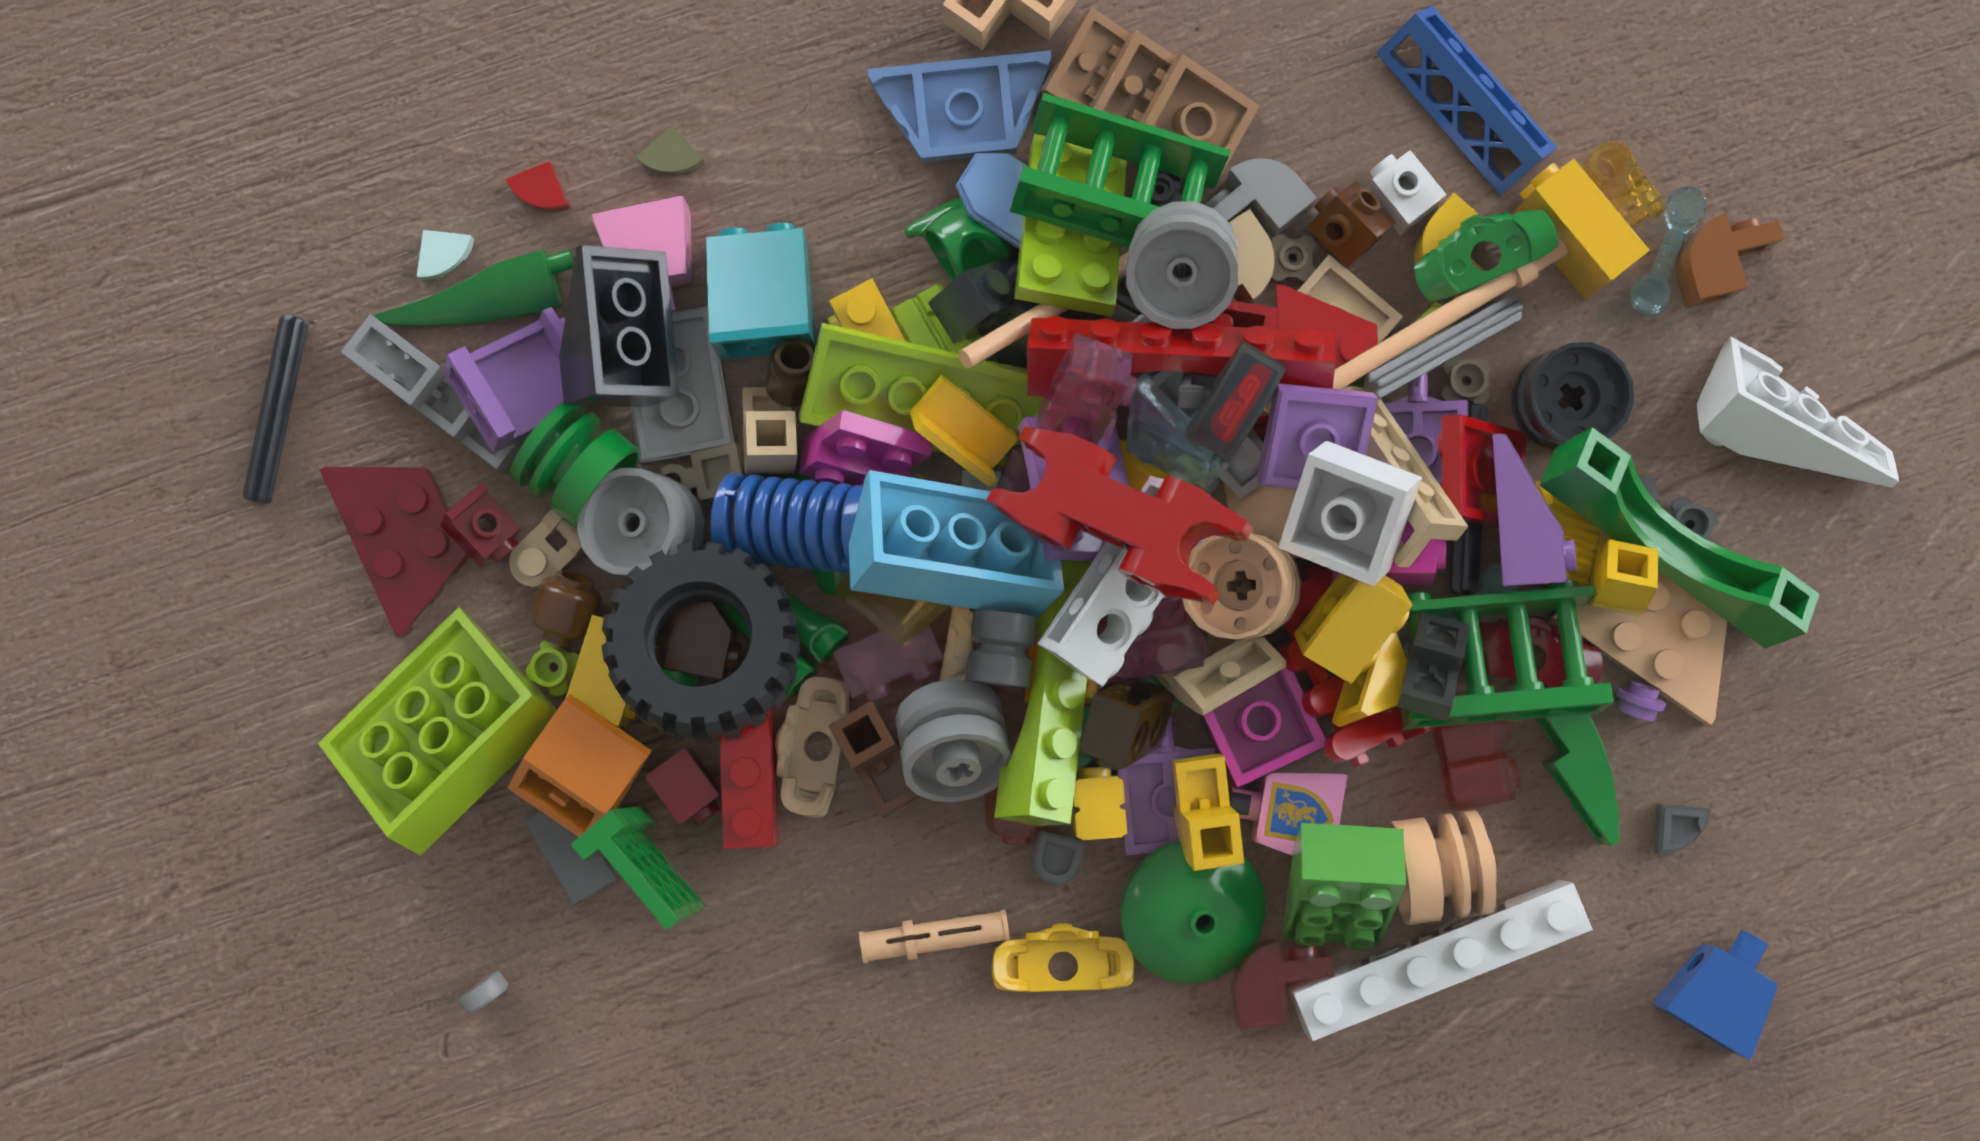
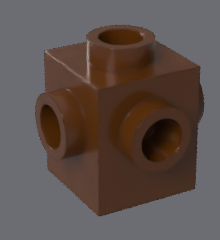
M1355 181L1341 192L1336 187L1327 192L1314 206L1319 214L1307 228L1316 236L1317 242L1325 251L1334 254L1348 268L1366 254L1396 221L1381 207L1379 199L1373 192L1362 188Z

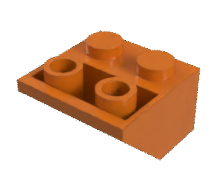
M569 694L523 757L507 788L579 837L610 810L619 808L652 750Z

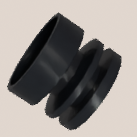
M1592 342L1569 343L1532 359L1520 371L1511 392L1512 413L1520 430L1526 433L1530 440L1537 445L1551 450L1592 427L1609 439L1628 421L1634 404V382L1626 364L1610 349ZM1569 390L1573 398L1569 400L1568 407L1562 408L1558 401L1563 397L1562 392Z

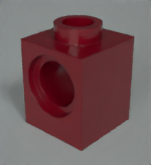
M684 747L645 776V779L679 825L687 824L692 820L697 827L720 810L716 801L722 798L721 788L692 748Z

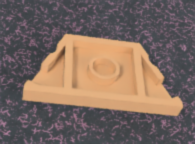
M1658 572V588L1641 616L1592 607L1587 604L1584 607H1577L1581 639L1599 649L1602 655L1644 684L1658 689L1660 695L1704 725H1712L1716 718L1727 628V621L1660 572ZM1555 611L1551 615L1550 619H1552L1554 622L1558 624L1557 613Z

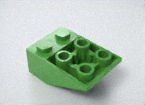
M1301 823L1293 850L1282 940L1295 941L1298 945L1305 947L1320 946L1324 943L1345 944L1350 949L1365 950L1373 946H1380L1406 887L1404 829Z

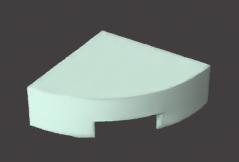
M423 230L417 277L420 280L426 281L444 277L445 274L466 260L472 250L474 238L466 234Z

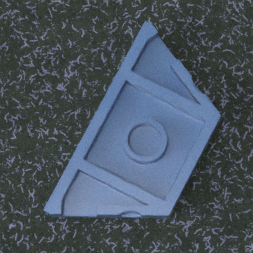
M1051 50L867 69L868 79L921 163L973 158L975 153L1015 154L1018 151L1051 65Z

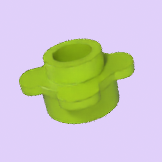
M543 640L540 644V650L534 654L526 668V675L530 681L548 687L552 695L562 696L568 692V682L574 673L579 654L575 652L569 653L562 649L560 645ZM554 662L558 665L556 672L551 670V664Z

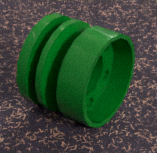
M564 402L552 409L529 434L515 456L510 468L509 477L523 487L529 485V492L538 499L548 495L556 488L551 498L550 509L577 529L579 516L586 502L605 476L619 468H636L640 460L641 450L614 429L604 432L595 439L600 430L601 419L592 412L585 415V406L564 405Z

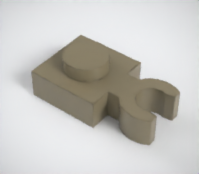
M731 443L690 453L693 466L690 468L679 464H668L660 469L661 475L675 476L678 474L681 478V484L687 486L693 494L697 490L699 501L704 502L714 500L720 483L728 474L742 473L748 477L744 473L742 444Z

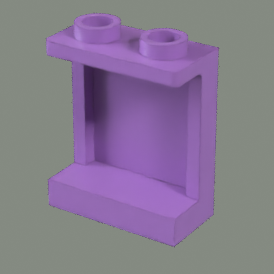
M552 307L543 310L539 320L472 353H469L464 346L447 354L443 373L493 454L528 437L545 416L563 402L559 354L565 318L559 319Z

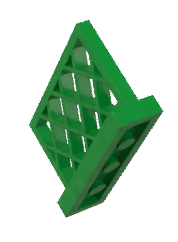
M646 806L612 809L570 844L584 861L605 856L666 930L695 917L706 908L705 903L645 833L648 828L657 822Z

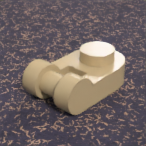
M550 510L542 522L512 551L509 565L514 578L525 586L539 588L543 579L556 576L558 570H566L584 553L577 529L553 510ZM557 532L567 540L566 545L560 551L549 542Z

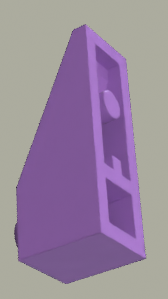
M1494 434L1493 449L1503 586L1566 582L1568 580L1567 571L1577 569L1575 541H1565L1562 525L1507 435Z

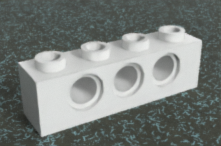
M1150 476L1141 491L1155 497L1164 479ZM1205 539L1201 540L1195 547H1197V546H1198L1200 543H1202ZM1108 542L1104 544L1038 642V645L1077 673L1101 686H1104L1108 678L1113 677L1120 670L1125 659L1124 654L1136 636L1142 634L1148 628L1153 618V611L1164 596L1136 582L1132 590L1126 593L1125 586L1128 578L1122 575L1118 568L1127 551ZM1107 615V627L1097 636V625Z

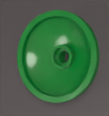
M1175 840L1157 848L1146 856L1129 877L1120 903L1122 933L1135 958L1156 976L1177 983H1201L1213 980L1238 966L1255 946L1265 920L1266 901L1264 889L1257 872L1245 857L1244 864L1194 871L1184 857L1181 842ZM1201 915H1209L1208 923L1204 927L1197 928L1195 925L1196 920Z

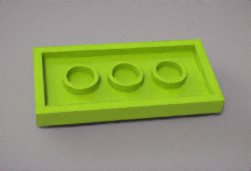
M1034 134L1030 146L1028 167L1037 170L1046 136ZM1065 142L1056 176L1084 184L1093 150ZM1111 156L1103 190L1124 196L1126 160ZM1023 216L1014 299L1111 317L1116 307L1120 245Z

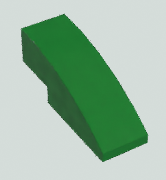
M1590 714L1535 718L1558 752L1542 764L1598 845H1614L1619 841V810L1614 779L1604 745Z

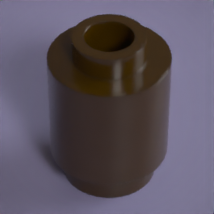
M789 339L776 346L770 354L765 387L769 397L782 406L795 407L802 405L815 353L806 342L798 339Z

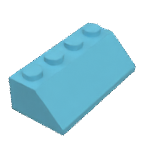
M871 470L866 474L849 541L851 590L972 609L1018 613L1039 618L1064 592L1061 560H1045L1040 540L1034 538L1026 529L1012 519L993 509L986 501L991 491Z

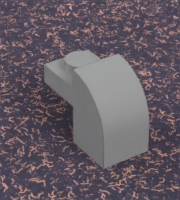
M1259 158L1247 160L1232 167L1225 182L1233 192L1230 193L1225 188L1212 197L1205 206L1215 209L1228 222L1250 209L1259 223L1273 237L1277 234H1282L1308 213L1317 197L1288 166L1278 161Z

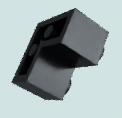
M1019 254L965 270L928 302L953 344L978 335L984 337L1040 304L1014 299ZM1029 333L996 352L994 355L999 363L1027 368Z

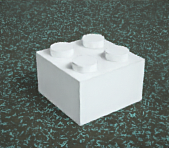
M1325 441L1308 454L1278 548L1375 586L1391 569L1422 477Z

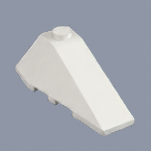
M1731 336L1724 342L1697 401L1700 433L1710 443L1716 446L1724 445L1740 455L1893 488L1899 482L1893 452L1848 417L1840 416L1836 420L1831 417L1826 408L1818 401V394L1807 386L1799 392L1778 376L1783 368L1769 357Z

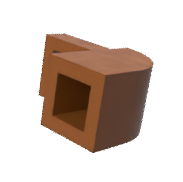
M1725 213L1710 220L1692 234L1682 246L1676 265L1677 280L1685 309L1729 299L1745 290L1747 285L1739 257L1769 250L1784 240L1780 222L1774 221L1761 224L1760 218H1752L1730 226L1728 215Z

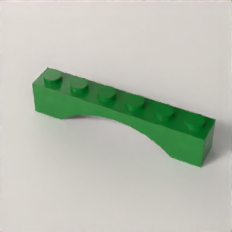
M1593 427L1555 447L1539 485L1614 540L1658 549V572L1766 649L1807 633L1820 595L1817 591L1782 566L1757 561L1729 551L1704 539L1682 525L1666 512L1646 490L1636 473L1631 455Z

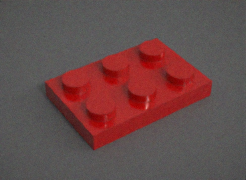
M1461 414L1442 416V431L1439 433L1437 441L1438 451L1442 458V481L1440 486L1464 521L1499 528L1493 435L1506 434L1526 466V433Z

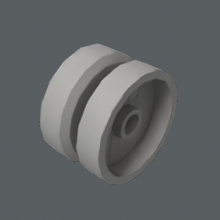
M1195 201L1171 202L1152 210L1138 224L1129 247L1126 263V287L1134 305L1151 321L1171 329H1194L1214 321L1230 305L1238 287L1239 243L1231 224L1215 209ZM1178 263H1185L1183 267L1176 265Z
M619 468L609 472L594 490L579 516L577 531L582 549L596 566L611 574L626 577L636 565L642 571L652 565L649 556L661 550L668 557L679 553L677 545L691 542L695 550H699L703 543L705 520L699 501L687 486L672 478L655 474L645 469Z
M961 679L944 680L930 683L913 691L900 703L895 720L901 748L902 769L906 785L916 795L932 801L958 802L975 799L998 787L1000 768L1007 766L1011 753L1001 699L990 687Z

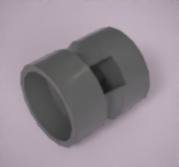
M974 610L970 638L978 644V649L969 653L965 681L1030 689L1033 660L1025 655V651L1035 646L1038 617L994 610Z

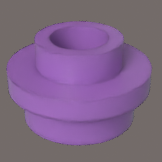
M1634 681L1630 682L1629 688L1618 687L1615 694L1619 698L1616 707L1618 710L1648 721H1655L1658 711H1664L1666 703L1658 699L1660 692L1658 689Z

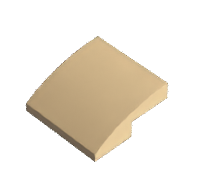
M1202 628L1193 631L1147 658L1149 671L1183 704L1201 715L1207 714L1286 667V660L1263 636L1235 640L1215 637Z

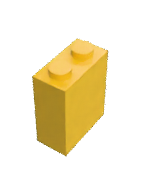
M1574 158L1561 169L1555 163H1552L1531 181V184L1519 194L1524 201L1513 214L1525 210L1542 209L1548 214L1556 227L1558 238L1564 242L1568 250V254L1554 263L1585 301L1650 251Z

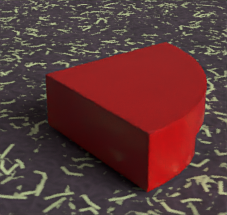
M550 161L505 179L516 196L533 207L551 212L570 208L556 171Z

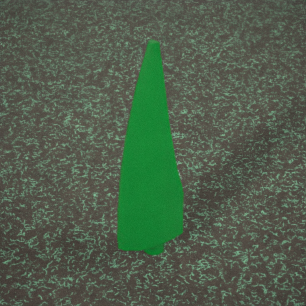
M571 249L552 255L551 252L538 250L497 262L437 294L374 314L373 316L385 325L453 326L517 318L540 313L549 307L560 308L563 307V299L557 273L573 269L574 255Z

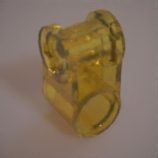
M1618 141L1602 143L1581 160V168L1631 228L1650 216L1658 218L1664 214L1665 205L1659 191L1647 179L1632 155L1631 150L1625 144ZM1598 158H1604L1612 164L1614 168L1613 178L1602 175L1597 167ZM1632 205L1637 206V208H1635L1631 212L1626 211V209Z

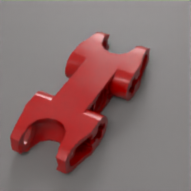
M1024 426L1018 439L1024 443L1025 448L1033 451L1036 456L1046 461L1047 466L1044 478L1035 488L1024 493L1011 492L1002 488H992L986 501L993 509L1015 521L1034 538L1064 551L1071 550L1080 531L1122 548L1127 552L1118 571L1125 577L1164 596L1183 598L1214 606L1220 591L1216 590L1215 585L1207 581L1205 577L1190 569L1191 551L1201 540L1211 536L1246 541L1253 529L1247 519L1225 507L1202 488L1170 476L1164 478L1156 496L1153 497L1109 478L1108 476L1117 459L1102 447L1070 433Z

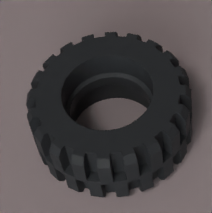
M692 542L677 545L679 552L677 554L666 557L663 550L649 556L652 565L643 571L636 565L626 575L629 584L625 590L615 589L609 601L613 607L611 615H604L602 632L606 637V643L601 645L603 660L609 669L608 676L623 701L644 724L654 731L660 729L666 733L667 737L683 741L685 737L694 738L697 744L712 743L713 737L725 736L728 741L741 736L739 730L751 724L755 729L767 720L765 714L772 707L778 709L785 700V690L788 684L794 683L798 671L796 661L797 656H800V640L797 623L790 599L783 586L777 584L774 574L763 563L758 566L754 564L750 554L739 549L734 550L733 554L724 551L722 544L707 542L705 550H695ZM698 602H717L734 608L744 619L750 636L749 651L741 666L728 678L709 686L690 687L671 680L660 668L655 654V641L665 621L679 609Z

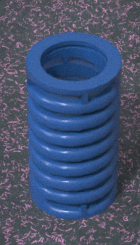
M730 473L724 477L714 497L711 512L713 543L722 544L724 551L733 554L734 550L739 549L750 554L754 564L785 565L789 568L820 569L824 572L836 570L842 574H850L849 541L863 485L852 487L850 484L840 483L835 486L832 482H820L817 484L814 480H803L800 482L796 478L782 480L780 477L770 476L765 479L761 475L756 474L746 477L742 473ZM732 502H735V507H734V529H735L736 539H735V537H734V534H733V531H732V525H731V504H732Z

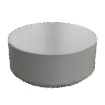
M498 969L469 989L457 1001L467 1014L470 1013L472 1015L508 988L507 985L509 983Z

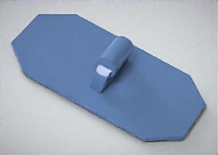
M975 153L955 185L966 211L971 218L1020 249L1023 216L1009 211L1023 166L1027 165L1008 153Z

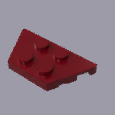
M332 466L319 469L396 637L403 638L407 636L413 629V623L428 604H433L443 592L447 580L452 575H456L470 558L440 526L444 514L449 509L431 470L407 467Z

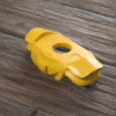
M1057 923L1052 924L1051 928L1026 933L1025 939L1008 940L996 947L992 957L991 972L994 986L1004 991L1057 992L1109 990L1127 987L1133 983L1135 962L1127 943L1122 939L1099 936V931H1088L1072 927V924ZM1057 953H1069L1077 961V973L1068 981L1056 980L1049 972V961Z

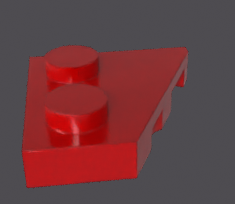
M1276 285L1275 299L1278 329L1301 330L1314 328L1320 331L1335 332V369L1378 344L1377 324L1288 286Z

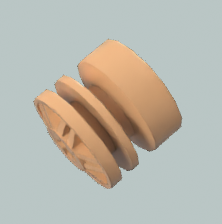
M1250 533L1246 541H1236L1220 536L1208 537L1192 550L1189 566L1193 572L1202 575L1207 581L1214 584L1215 589L1220 591V594L1214 606L1182 598L1185 610L1198 627L1215 637L1240 640L1271 634L1289 621L1299 603L1301 578L1296 561L1289 552L1278 548L1279 543L1264 535ZM1245 574L1247 579L1256 581V590L1248 591L1247 598L1244 592H1237L1236 582L1243 581Z
M1477 810L1461 811L1457 822L1452 814H1440L1436 838H1434L1430 826L1424 817L1390 821L1387 828L1404 829L1406 887L1397 905L1404 924L1414 925L1441 921L1444 910V897L1448 898L1456 917L1459 918L1468 917L1471 906L1478 915L1492 914L1494 912L1497 894L1496 863L1492 845Z

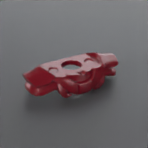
M1528 615L1532 644L1538 645L1543 650L1545 656L1543 665L1536 671L1537 679L1546 686L1563 687L1562 682L1567 680L1559 628L1548 624L1545 618ZM1498 618L1497 623L1479 622L1486 674L1517 680L1508 620ZM1582 640L1587 677H1592L1594 684H1597L1603 670L1602 654L1599 649L1590 646Z

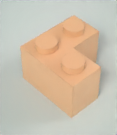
M946 0L943 3L944 24L982 51L1010 13L1049 40L1075 6L1077 0Z

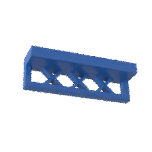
M1433 6L1415 13L1376 52L1500 195L1506 193L1532 168L1543 162L1557 149L1556 145ZM1409 35L1422 49L1421 67L1407 66L1394 51ZM1431 60L1437 67H1431ZM1415 74L1421 75V81L1416 77ZM1431 75L1446 76L1453 84V102H1439L1431 94ZM1463 97H1464L1469 103H1463ZM1446 110H1452V117ZM1462 111L1477 112L1484 119V138L1469 137L1462 129ZM1494 132L1500 139H1494ZM1478 146H1484V153ZM1494 147L1509 148L1522 163L1507 178L1493 165Z

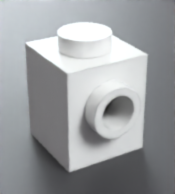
M1411 150L1398 160L1391 154L1370 171L1373 179L1366 188L1377 196L1381 207L1396 221L1393 227L1400 236L1437 208L1447 195Z

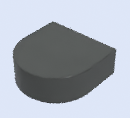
M1039 829L1033 852V866L1037 875L1045 882L1054 885H1061L1071 881L1076 877L1081 868L1087 842Z

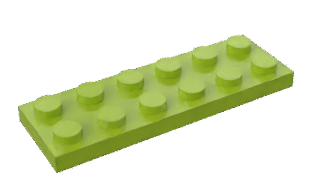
M822 323L799 413V421L821 426L841 410H845L917 432L914 429L910 410L942 374L1014 431L1019 438L1018 425L1026 416L1102 420L1110 392L1107 387L1091 384L1078 391V398L1028 396L1027 369L989 360H983L971 368H966L961 363L958 353ZM1019 439L997 465L1027 471L1022 444ZM932 444V451L944 453Z

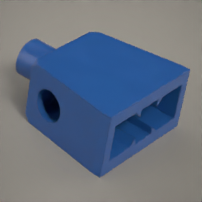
M1744 930L1739 932L1728 953L1716 946L1702 944L1656 997L1652 1005L1731 1053L1750 1060L1754 1054L1777 990V983L1755 970L1769 945Z

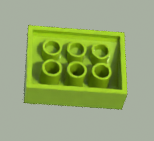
M458 607L337 724L318 745L387 838L421 856L531 748L557 710L541 690L528 679L525 673L464 610Z

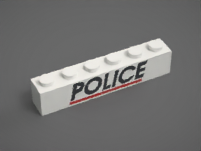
M1556 880L1496 904L1492 914L1478 915L1473 913L1468 915V917L1458 919L1289 986L1287 990L1304 1033L1312 1041H1315L1593 929L1574 883Z

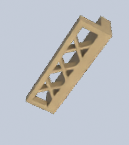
M1345 386L1341 389L1366 392L1363 387ZM1378 399L1366 456L1422 477L1408 517V521L1415 531L1405 545L1400 540L1394 557V562L1398 567L1409 568L1431 539L1457 541L1468 525L1382 400Z

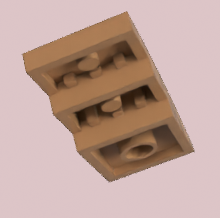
M1093 7L1086 9L1040 90L1042 94L1046 93L1229 149L1230 155L1223 172L1259 108L1258 104L1184 54L1175 56L1139 31L1128 32ZM1205 185L1206 187H1208V188H1210V189H1213V188H1214V187Z

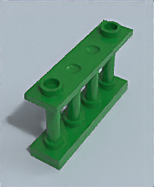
M1043 93L1031 132L1046 136L1038 168L1036 170L1023 166L1009 212L1129 248L1138 224L1152 210L1159 208L1151 204L1158 170L1186 179L1181 202L1195 201L1201 204L1204 186L1216 187L1229 158L1230 150ZM1065 142L1093 150L1084 184L1056 176ZM1111 156L1139 164L1132 198L1103 190Z
M1567 580L1566 582L1550 583L1547 585V589L1439 599H1430L1429 593L1408 594L1407 596L1413 604L1406 621L1409 624L1411 645L1421 611L1447 619L1458 618V622L1470 625L1464 655L1468 688L1463 690L1464 696H1454L1453 706L1447 721L1401 709L1403 730L1601 713L1613 704L1611 683L1594 684L1593 678L1587 677L1577 615V607H1584L1596 595L1595 585L1578 586L1576 580ZM1556 609L1567 680L1562 682L1563 687L1544 688L1543 682L1537 679L1527 612ZM1507 614L1517 684L1513 686V691L1494 693V687L1488 686L1478 616Z

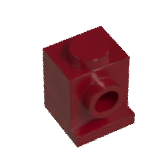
M482 482L444 514L440 524L447 534L480 568L491 558L498 564L512 553L519 545L515 538L521 529V526L488 493L489 489ZM486 518L495 530L492 532L482 531L478 527V520Z

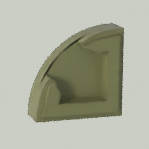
M671 125L636 156L638 162L652 172L663 174H686L697 170L705 164L704 159Z

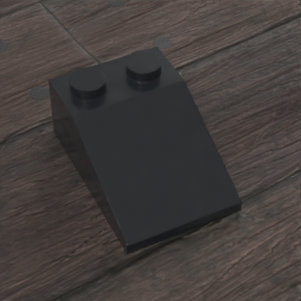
M588 245L576 247L559 354L564 405L649 407L680 397L666 252Z

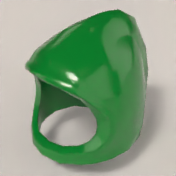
M961 197L942 204L905 228V235L908 238L924 237L952 281L965 270L1011 257L1012 244L971 218L966 211Z

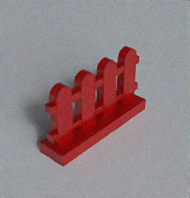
M1316 564L1303 570L1307 580L1301 582L1299 603L1289 621L1284 624L1292 642L1282 647L1280 655L1286 660L1285 668L1288 671L1299 672L1306 669L1314 687L1306 690L1302 696V705L1306 713L1316 718L1328 714L1332 722L1345 680L1337 675L1329 678L1324 667L1302 654L1294 636L1295 631L1302 624L1300 615L1311 611L1332 584L1331 569ZM1395 706L1341 727L1333 724L1336 732L1327 736L1324 742V750L1331 761L1341 763L1350 760L1353 768L1370 761L1365 751L1386 741L1389 748H1393L1406 742L1405 740L1426 733L1435 727L1403 730L1402 708Z

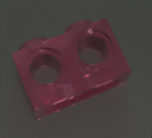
M1076 333L1039 404L1036 428L1070 433L1096 445L1100 439L1108 441L1117 420L1116 410L1119 404L1127 406L1135 390L1137 378L1131 376L1133 354Z

